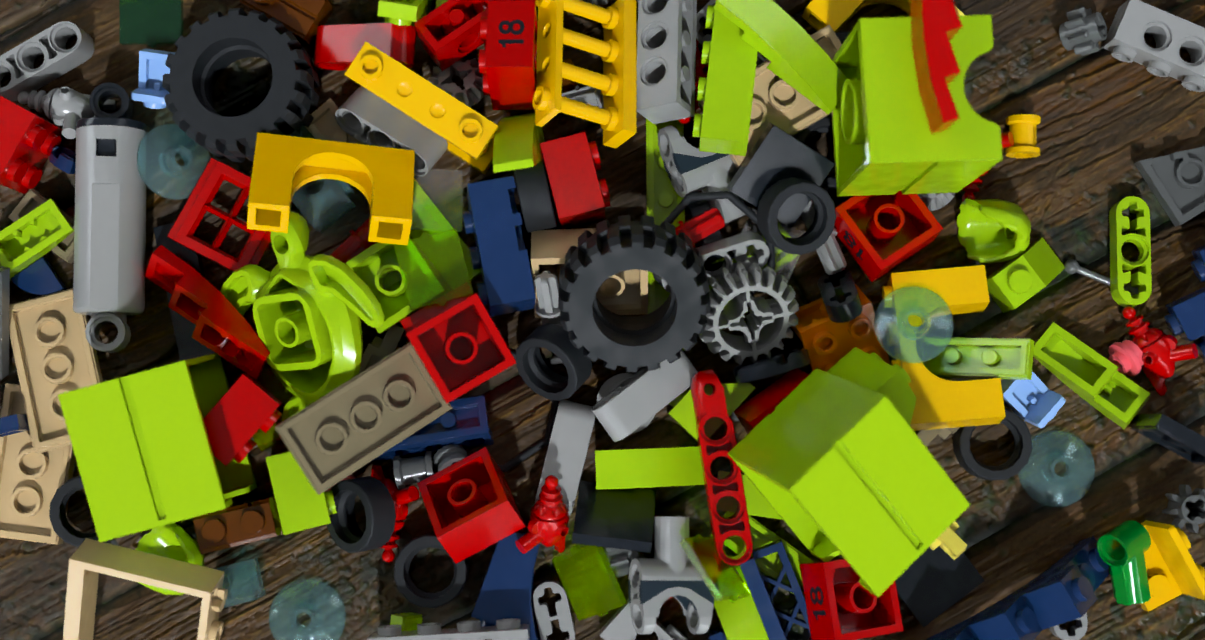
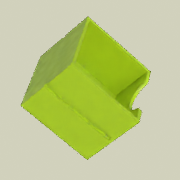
M991 15L959 16L962 28L950 40L961 73L948 85L959 119L948 129L931 134L918 89L912 52L911 17L860 18L832 58L833 62L847 78L842 88L841 99L831 112L837 197L895 195L898 191H902V194L958 193L1003 159L999 125L978 115L968 103L964 92V78L969 65L974 59L988 53L993 48Z
M217 353L176 362L58 394L99 542L226 509L233 504V497L249 493L257 488L248 454L240 463L233 459L225 466L213 456L203 418L230 389L221 356Z
M818 368L779 403L771 415L768 414L728 453L811 554L823 562L830 561L841 554L860 576L859 583L863 588L877 597L970 506L963 494L886 395Z

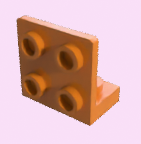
M856 284L855 286L863 309L861 314L851 321L843 323L831 321L822 298L799 307V311L795 313L798 317L799 325L791 326V328L802 341L804 348L808 350L811 361L809 364L812 372L816 368L827 372L854 347L868 354L874 352L884 362L890 364L872 302Z

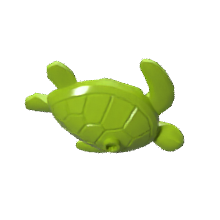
M291 210L288 233L271 232V243L278 262L273 270L270 272L255 264L245 265L236 269L223 283L220 291L242 316L253 304V318L258 336L270 352L267 363L281 384L293 395L284 406L282 421L359 374L363 355L361 319L374 328L382 327L385 319L382 307L369 286L348 265L330 255L318 254L310 256L305 254L309 242L308 224L303 216Z

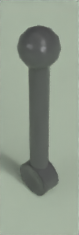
M1068 259L1064 263L1067 273H1079L1110 286L1109 277L1079 266L1076 260ZM1131 283L1124 285V291H1129L1131 298L1138 293V288L1132 287Z

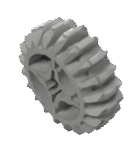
M755 262L751 264L748 271H746L743 264L737 263L736 272L730 273L728 269L723 268V278L721 280L710 277L709 282L712 286V289L709 291L711 300L710 312L706 314L707 325L704 332L699 334L701 340L707 343L709 350L713 354L719 352L720 357L725 361L733 357L739 365L742 364L746 357H749L753 363L757 361L760 354H764L766 358H771L770 350L774 347L783 350L784 344L781 339L793 338V331L790 327L799 325L798 317L795 314L799 311V304L794 299L796 293L791 285H787L788 281L780 273L776 275L774 269L768 265L761 270L759 264ZM750 291L765 292L774 298L765 300L764 297H753ZM728 328L729 331L739 330L743 332V335H732L721 329Z

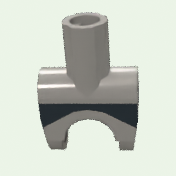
M672 125L661 128L658 131V146L662 161L671 184L679 196L683 198L701 190L702 193L731 192L727 186L739 168L737 169L729 154L699 151V148L689 144L684 136L681 137L678 130ZM737 196L743 203H745L741 197ZM728 199L707 200L710 208L716 207L720 211L725 225L746 216Z
M654 517V558H634L630 563L628 586L630 613L634 629L640 635L653 633L660 608L670 597L677 599L682 606L690 633L704 634L710 627L715 599L714 567L709 559H689V517Z

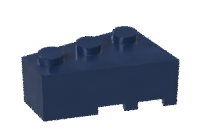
M514 176L467 184L468 211H462L465 233H473L475 246L469 247L473 270L480 269L483 281L476 283L477 293L483 305L488 306L490 317L535 308L536 296L527 249H525L520 226L522 225L521 214L517 212L514 197V188H516Z

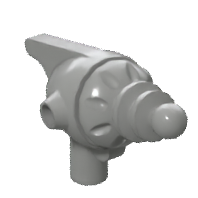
M67 86L54 88L48 93L44 90L39 92L32 90L30 94L23 91L17 95L19 103H28L30 109H36L39 113L44 111L46 116L55 125H63L62 135L67 139L76 138L77 120L94 117L89 103L90 95L79 93ZM111 99L106 100L103 105V111L115 110V101Z

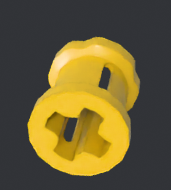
M1016 114L1006 118V125L1009 126V131L1013 135L1014 145L1005 150V156L1010 158H1033L1040 156V148L1037 147V125L1041 123L1039 115Z

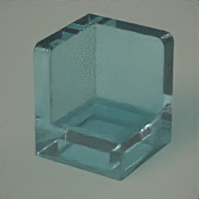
M257 558L216 568V570L225 571L223 588L228 590V595L224 608L250 602L266 595Z

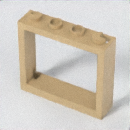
M88 538L83 541L69 558L63 640H93L99 573L201 597L202 603L197 640H220L224 623L218 621L219 612L223 610L228 595V590L223 588L225 571Z

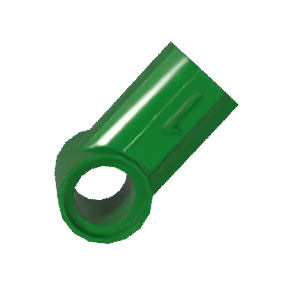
M1134 520L1123 522L1100 537L1097 542V550L1100 557L1109 565L1114 598H1116L1117 603L1128 606L1143 604L1151 598L1144 552L1151 545V538L1146 528Z

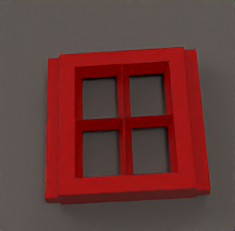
M211 158L167 238L234 272L236 269L248 264L259 265L271 243V231L247 229V223L236 218L249 195L251 177ZM224 180L243 189L229 214L211 205ZM206 211L225 220L212 245L193 236ZM232 224L251 233L238 258L219 249Z

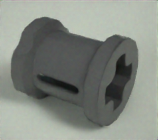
M432 450L426 451L423 456L403 459L400 455L393 456V472L398 490L404 489L406 485L419 483L437 473Z

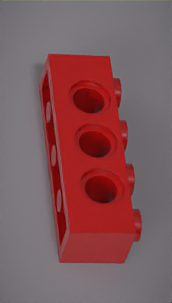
M507 0L446 1L414 23L421 45L441 71H444L485 42L481 40L480 19L481 17H487L488 1Z

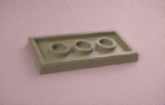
M410 342L274 426L316 494L320 495L451 410L452 406L450 403L444 402Z

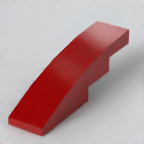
M911 0L912 52L918 89L931 134L948 129L959 119L948 85L961 73L950 40L962 28V24L953 0Z
M160 245L151 255L145 277L172 294L168 307L196 325L192 338L257 379L261 375L270 352L249 322L198 271L163 245Z

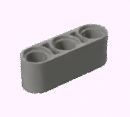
M61 21L0 55V95L10 101H17V95L20 92L25 91L30 94L32 90H38L83 64L94 53L95 44L92 37L76 24L70 21ZM77 35L75 46L66 50L68 39ZM44 54L42 65L34 69L35 59L39 55ZM11 73L9 84L2 88L1 81L3 77Z
M364 87L357 88L335 113V119L340 128L365 145L415 150V176H425L448 148V143L444 138Z
M682 349L680 350L681 358L671 364L667 360L660 362L659 369L648 371V366L642 367L592 407V412L614 442L620 441L633 433L691 386L692 378L697 373V370Z
M565 399L560 400L535 503L539 500V494L542 486L545 484L546 477L554 475L558 478V485L561 487L562 501L567 506L569 516L572 515L596 418L591 410L593 406Z

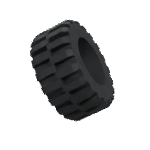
M230 8L227 16H224L220 11L208 14L209 21L202 24L197 20L189 26L192 32L186 38L182 35L179 36L174 43L178 47L175 55L169 53L165 65L170 69V74L163 75L162 87L170 94H166L164 100L167 109L174 113L172 119L177 126L200 146L220 158L225 156L231 161L243 163L245 157L254 161L257 132L302 137L297 132V129L299 128L300 130L302 125L309 128L314 119L309 113L310 107H318L319 95L314 91V88L319 86L318 74L313 70L314 63L308 52L283 23L274 17L269 19L260 11L251 10L249 15H247L242 8ZM259 57L266 59L272 66L273 77L270 91L264 101L257 108L244 115L226 117L218 114L213 104V90L221 72L231 63L243 58Z
M630 215L618 216V223L610 225L607 219L597 223L594 234L586 230L578 237V247L570 246L565 255V265L561 266L558 309H560V321L563 330L569 331V340L575 348L579 349L583 346V356L592 362H596L598 358L603 360V367L616 370L617 366H623L626 372H637V367L648 366V371L659 369L660 362L667 360L670 364L681 358L680 350L682 348L689 351L697 343L696 333H703L707 325L706 314L710 312L711 300L703 258L699 250L693 248L692 240L684 232L676 235L675 226L666 221H662L660 226L655 225L654 218L651 216L641 215L640 221H630ZM626 270H644L654 273L664 279L671 288L669 297L658 309L638 317L621 316L609 311L599 302L596 292L608 278Z

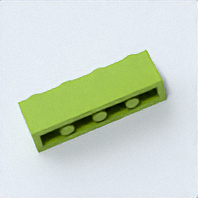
M708 5L705 28L713 30L711 41H703L701 64L708 65L707 77H699L697 100L704 101L703 114L695 113L693 137L700 138L699 151L746 156L758 51L740 38L745 31L714 9V5Z

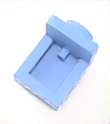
M147 48L139 51V85L137 89L131 91V100L141 101L144 107L151 109H164L167 107L164 97L170 93L162 87L163 75L170 74V69L165 65L168 54L175 55L174 52Z
M1033 371L1031 380L1003 379L1001 382L1004 402L1021 419L1038 428L1045 427L1066 402L1061 394L1048 389Z

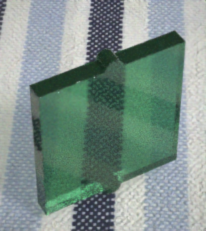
M120 0L119 43L121 45L147 44L149 47L154 48L156 44H174L180 35L183 36V0Z

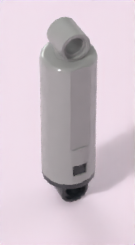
M108 82L95 87L90 95L89 103L94 117L76 121L73 311L77 314L91 315L85 330L86 339L89 344L99 351L115 353L124 349L130 342L131 331L127 324V316L140 315L145 309L147 125L143 122L131 120L135 110L133 101L124 88L118 84ZM114 97L121 99L122 104L118 111L110 114L103 112V105L106 100ZM107 323H114L118 329L117 338L111 343L104 344L99 337L100 329Z

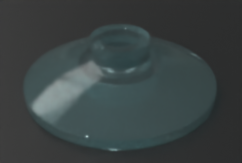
M165 124L150 130L140 141L137 151V167L144 183L157 195L171 200L189 198L210 161L208 150L188 137L187 133L176 124ZM176 153L182 156L184 160L183 166L176 162Z
M904 287L891 292L881 301L874 317V331L879 344L890 356L903 362L921 363L937 357L947 347L953 334V317L946 302L933 291L922 287ZM911 315L919 316L922 319V325L919 327L910 325L908 317Z
M1046 431L1032 438V452L1029 461L1018 473V477L1023 489L1032 499L1043 505L1063 507L1079 501L1088 492L1094 480L1095 464L1089 448L1077 436L1064 431ZM1058 462H1063L1066 466V472L1062 476H1058L1054 470Z
M302 579L285 586L274 598L269 612V625L275 640H339L346 623L345 606L340 595L330 585L315 579ZM300 613L309 614L311 617L309 626H302L299 623L298 617Z

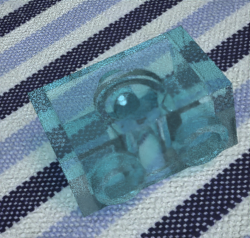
M323 179V188L316 194L308 193L307 183L295 192L292 202L312 227L323 233L357 206L350 198L355 191L348 183L334 179Z

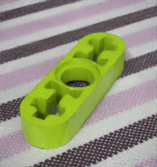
M1128 196L1115 203L1109 212L1110 289L1112 298L1118 305L1122 307H1135L1147 301L1152 292L1150 210L1143 199L1136 196ZM1128 207L1130 213L1136 214L1137 218L1131 222L1129 220V217L1122 215V211H1124ZM1130 229L1129 234L1122 235L1124 231ZM1124 242H1131L1137 246L1139 257L1136 262H1130L1123 257L1121 248ZM1136 268L1139 269V272H1136V273H1134V274H1132V275H1131V271H1128V272H1125V273H1123V271H1122V270H1133V269H1136ZM1130 281L1132 287L1138 288V293L1133 295L1132 298L1129 291H1124V285L1130 283Z

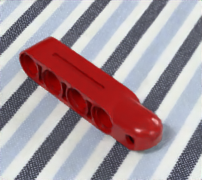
M703 370L695 373L692 378L691 395L713 542L717 555L724 563L738 566L750 559L753 544L741 469L728 455L737 445L734 425L728 416L723 385L713 370ZM706 384L711 385L713 388L711 395H707L704 392ZM712 417L720 418L725 425L723 436L717 440L709 439L704 432L706 421ZM720 456L727 457L731 463L729 475L722 479L715 478L710 471L712 461ZM725 496H732L737 501V510L730 517L719 516L716 510L718 501ZM730 536H739L744 543L742 552L736 556H728L723 551V543Z

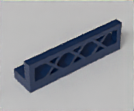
M485 396L452 400L449 402L452 406L451 410L369 463L392 460L393 456L398 455L401 458L425 455V452L430 450L436 453L442 447L450 444H459L465 449L493 445V433L489 426Z
M780 539L752 550L750 559L741 564L740 567L769 640H788L787 635L793 623L807 628L810 632L805 598L782 540ZM778 552L782 567L777 578L775 579L761 573L756 559ZM785 572L791 585L782 582ZM765 581L773 584L770 593L768 591ZM779 587L794 593L796 597V603L791 614L781 611L774 606L773 599ZM799 609L802 612L804 620L796 617ZM779 617L788 620L784 629Z

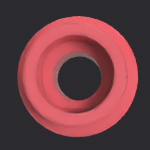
M1124 340L1109 346L1108 352L1110 356L1108 359L1118 366L1117 371L1131 377L1141 372V366L1144 365L1142 360L1143 352L1134 342Z

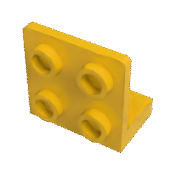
M1147 520L1140 523L1146 528L1151 538V545L1144 552L1151 598L1147 602L1140 604L1142 609L1149 612L1181 594L1205 600V569L1199 563H1195L1188 550L1191 549V544L1186 534L1180 528L1170 524Z

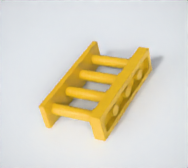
M535 0L536 6H538L536 90L532 100V106L535 109V125L543 127L561 112L600 124L603 129V145L615 149L637 133V0H617L607 8L582 0ZM563 11L601 23L604 28V41L563 28ZM563 44L601 56L603 74L563 62ZM562 78L601 90L603 109L563 97Z
M365 42L344 75L444 138L448 143L447 151L483 174H486L493 163L494 137L499 126L376 47Z

